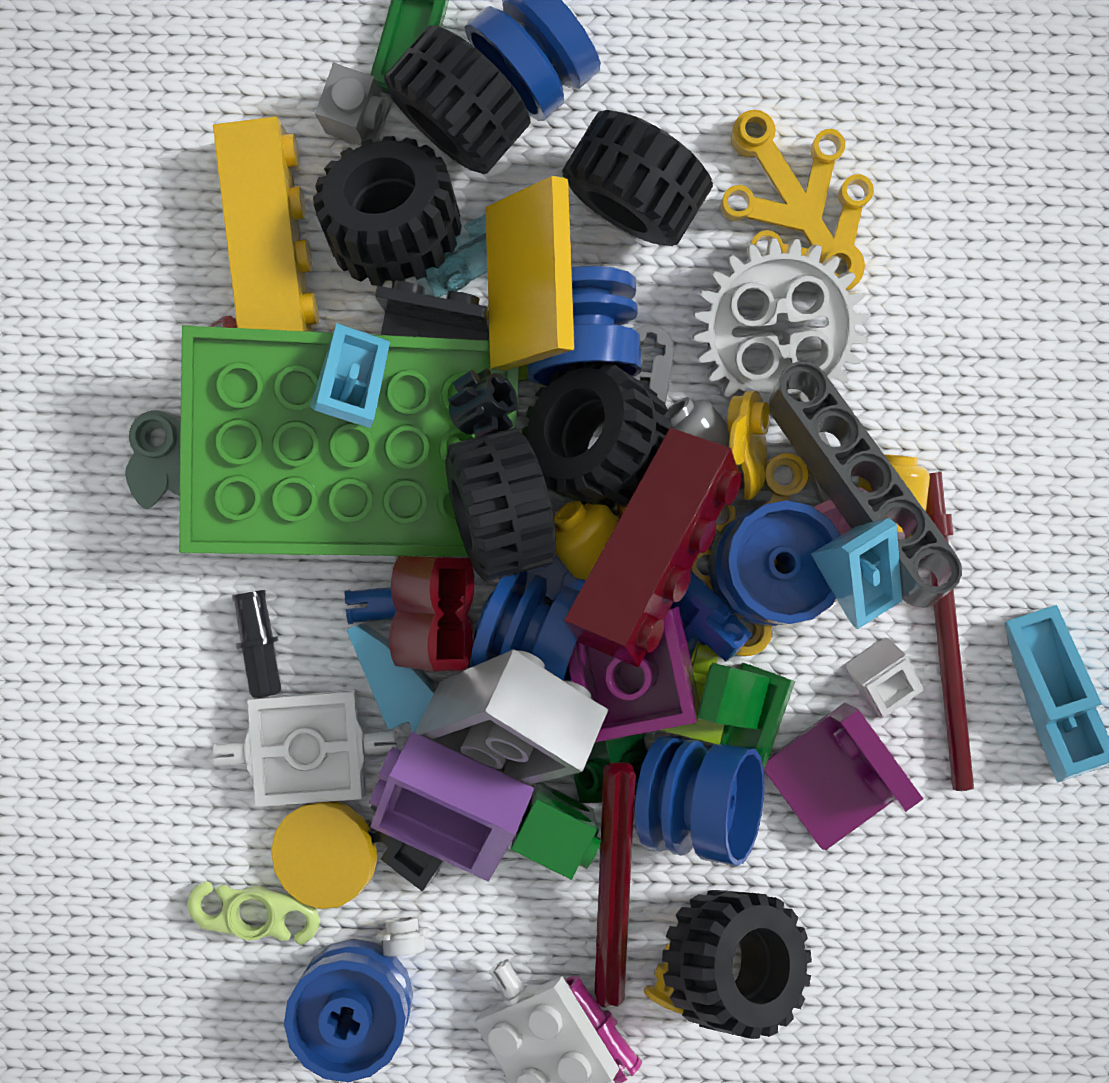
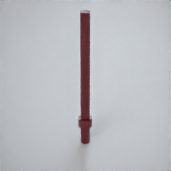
M942 472L929 473L930 480L926 513L949 543L948 536L954 535L952 514H946ZM930 570L931 586H938L937 578ZM953 589L933 606L952 789L955 791H968L974 789Z

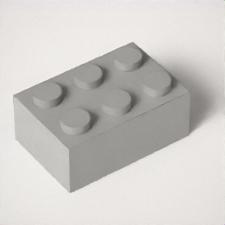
M513 649L441 680L415 733L530 785L582 772L608 709L592 700L590 692L583 686L571 681H563L545 670L544 663L538 657L525 651Z

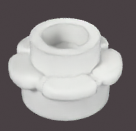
M418 917L393 918L386 920V930L377 934V940L382 941L384 956L411 955L426 950L425 935L429 934L430 931L428 927L418 926Z

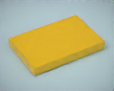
M550 176L485 207L490 369L507 371L574 350L568 179Z

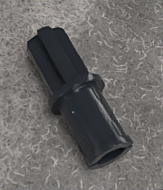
M266 590L232 595L241 642L235 645L236 649L242 648L249 694L255 698L275 695L282 688L274 642H278L279 638L272 635L265 598Z

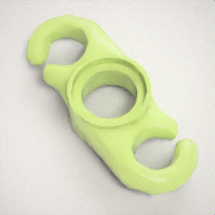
M204 881L195 886L189 894L187 903L189 915L200 928L235 935L249 941L258 940L264 936H273L284 942L289 940L291 936L284 923L286 915L291 911H300L306 918V925L303 930L294 935L295 942L303 945L312 940L318 932L320 919L317 909L300 903L290 894L271 891L262 886H251L244 890H234L223 884L216 889L217 895L222 900V909L216 915H208L201 908V901L204 896L213 891L212 883ZM248 899H256L262 902L268 912L266 923L258 927H252L244 923L239 913L241 903Z

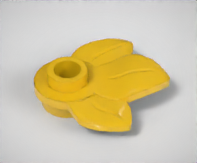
M746 391L743 396H733L728 408L729 447L732 450L736 465L741 464L744 473V500L753 499L759 493L765 481L764 466L767 462L766 434L770 425V407L767 402H762L758 391Z

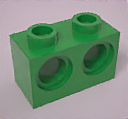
M542 782L536 783L517 832L512 840L511 850L572 880L579 866L585 869L589 868L601 843V838L597 837L600 828L596 825L594 808L584 803H579L578 800Z

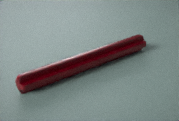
M611 762L603 769L594 994L596 995L598 1005L604 1008L610 1005L618 1007L625 1000L636 774L633 771L632 765L626 762Z

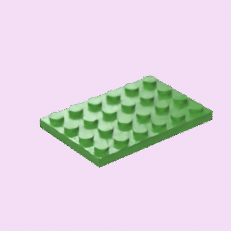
M182 325L179 553L468 557L451 503L445 459L449 444L473 439L475 435L465 434L455 426L449 414L448 398L458 393L452 383L470 370L478 374L486 368L490 369V341L373 335L390 341L374 422L371 428L315 411L309 407L333 333ZM519 367L507 371L490 369L491 374L499 373L510 381L518 399ZM517 410L507 415L513 424L510 429L516 428Z

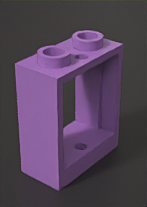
M411 731L402 751L395 747L390 749L379 772V780L369 800V804L377 807L370 827L489 882L517 832L534 787Z

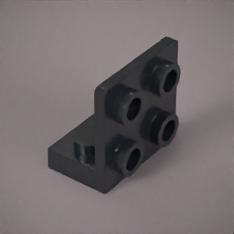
M399 280L393 281L392 288L377 286L375 298L385 311L381 335L489 341L488 307L479 305L480 298L475 295L448 291L446 298L425 295L426 288L419 284Z

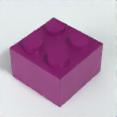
M679 607L669 609L663 620L664 631L658 646L651 653L646 652L639 668L579 643L577 640L568 664L571 682L586 688L590 692L592 700L608 709L595 742L692 724L698 721L697 712L700 701Z

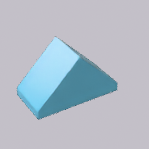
M336 323L309 407L315 411L371 428L376 413L390 341Z
M890 518L855 526L811 553L845 615L856 629L861 628L902 602L897 524Z

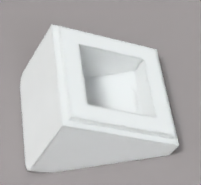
M889 638L880 640L845 665L849 675L880 719H883L924 691L908 657Z

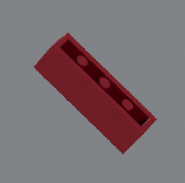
M673 428L669 429L564 619L579 643L638 668L646 652L651 653L655 650L663 635V620L673 601L679 602L687 591L692 565L699 552L705 553L714 539L716 520L724 505H730L738 494L741 485V474L730 447Z

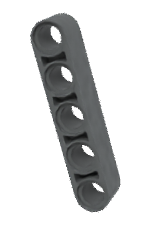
M798 361L787 366L782 371L769 399L770 413L851 529L855 526L890 518L902 528L905 539H898L902 599L914 607L926 608L934 605L960 582L962 564L957 554L825 372L810 362ZM787 390H800L807 396L809 401H797L789 395ZM828 432L838 439L840 446L832 447L821 440L819 433ZM851 476H860L866 479L871 485L872 493L863 492L854 486ZM918 566L930 569L937 578L938 586L926 584L919 576Z

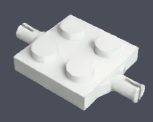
M357 690L261 698L253 697L247 700L249 728L245 742L215 743L212 755L229 754L214 757L213 763L216 767L219 765L246 764L253 780L255 807L357 800L365 796L363 766L366 755L389 753L392 747L398 749V742H393L397 740V731L365 733V729L359 719Z
M508 959L497 963L489 970V974L492 975L505 999L502 1003L483 1010L473 1023L510 1083H609L613 1081L619 1071V1067L563 976L543 985L523 986Z

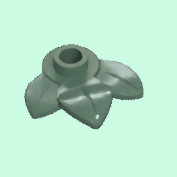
M151 410L139 415L132 423L129 431V443L134 454L126 466V482L132 496L144 509L152 508L168 489L173 494L180 496L181 420H177L171 414L160 410ZM156 428H162L166 434L165 442L159 447H154L150 441V435Z

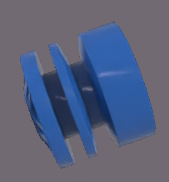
M571 267L574 350L528 364L529 381L548 386L551 383L550 377L558 370L566 373L569 364L581 362L585 365L586 362L595 361L603 362L604 364L610 362L632 377L639 375L642 370L640 334L632 328L622 326L637 318L638 305L632 300L636 295V277L628 271L614 267Z
M527 571L502 577L495 590L488 597L475 630V642L471 653L470 668L514 649L533 654L544 663L545 670L563 681H571L568 664L577 639L564 619L580 591L564 586L550 606L544 603L547 591V578L536 575L525 590Z
M658 737L648 750L637 783L635 823L640 843L648 850L658 852L669 850L672 854L679 856L688 854L694 848L695 854L701 860L731 866L744 864L757 838L763 811L764 769L761 756L753 748L715 744L707 752V748L699 740H685L683 742L679 737Z

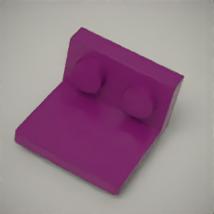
M846 702L771 755L764 770L822 850L832 847L892 802L907 812L924 799L860 710Z

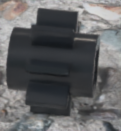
M486 368L478 374L470 370L452 382L458 393L448 398L449 414L453 423L460 431L468 435L474 434L475 438L508 430L513 426L511 419L507 415L517 410V395L514 387L506 377L499 373L491 374L490 369Z

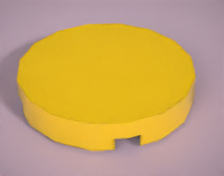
M336 801L306 803L286 815L274 833L271 848L274 872L283 888L300 903L318 909L338 908L361 894L373 878L378 858L376 843L372 845V839L368 833L370 828L365 819L348 805Z

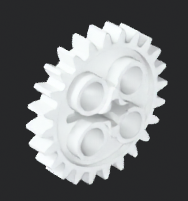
M769 238L766 254L761 255L758 248L750 243L747 245L748 261L742 263L738 258L730 254L727 256V260L732 272L728 276L715 270L710 273L719 287L716 292L700 290L699 294L710 302L709 310L693 311V316L696 319L706 323V329L693 333L692 337L695 341L706 342L709 345L708 348L697 355L700 363L716 362V365L707 374L710 381H717L725 376L728 378L722 389L724 396L728 398L739 389L742 390L741 396L746 391H758L762 402L769 404L770 396L782 371L790 364L798 362L796 357L797 346L804 338L810 336L817 337L822 346L819 357L811 363L824 371L830 380L835 378L846 384L849 382L848 376L841 367L845 362L850 364L861 363L862 360L850 350L852 344L868 343L869 338L855 332V325L870 320V316L853 309L854 305L866 297L865 293L860 291L847 292L846 290L856 277L855 274L849 271L838 276L834 274L841 260L838 256L833 255L821 264L819 260L822 246L813 244L806 254L802 256L800 239L792 238L786 252L783 253L777 239ZM812 282L817 290L815 304L808 310L797 311L792 304L794 289L800 283ZM747 289H759L764 297V306L761 312L750 318L742 317L737 309L739 296ZM779 313L790 322L811 320L817 317L827 318V324L823 327L786 329L783 331V339L778 340L776 335L768 331L751 333L740 337H735L732 334L733 329L736 327L773 325L776 323L777 314ZM754 343L765 344L769 351L766 364L756 370L744 368L742 354L745 349ZM797 389L787 390L793 399L799 398L801 402L809 401L802 391Z

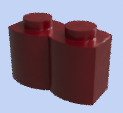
M398 556L391 577V594L396 613L391 623L389 635L390 653L395 666L429 671L466 670L473 648V632L468 612L473 601L475 587L474 572L469 558Z

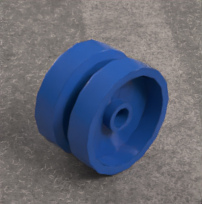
M502 0L503 11L492 6L485 7L464 26L466 36L470 44L490 60L513 85L522 98L529 116L535 120H546L564 103L562 85L571 89H580L600 71L601 62L595 46L583 26L562 0Z
M786 500L765 504L745 512L726 524L712 544L708 564L712 590L724 601V604L728 605L732 614L745 623L770 627L813 620L830 608L835 602L836 597L811 553L841 535L828 517L807 504Z
M350 939L331 944L312 958L287 1000L284 1018V1028L289 1048L303 1067L323 1079L348 1083L371 1077L390 1063L403 1041L413 1000V990L408 971L397 956H384L383 947L376 942Z

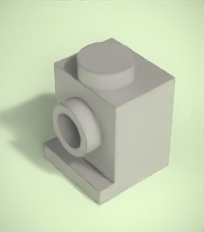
M333 62L315 115L326 134L362 146L360 142L372 139L373 142L379 141L392 100L381 95L374 76Z

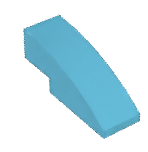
M1058 606L1047 607L1006 621L1004 625L1020 685L1056 782L1059 783L1108 767L1109 735L1096 709L1102 703Z
M365 623L347 629L346 631L388 730L409 722L412 732H415L437 686L421 669L395 666L390 653L389 639Z

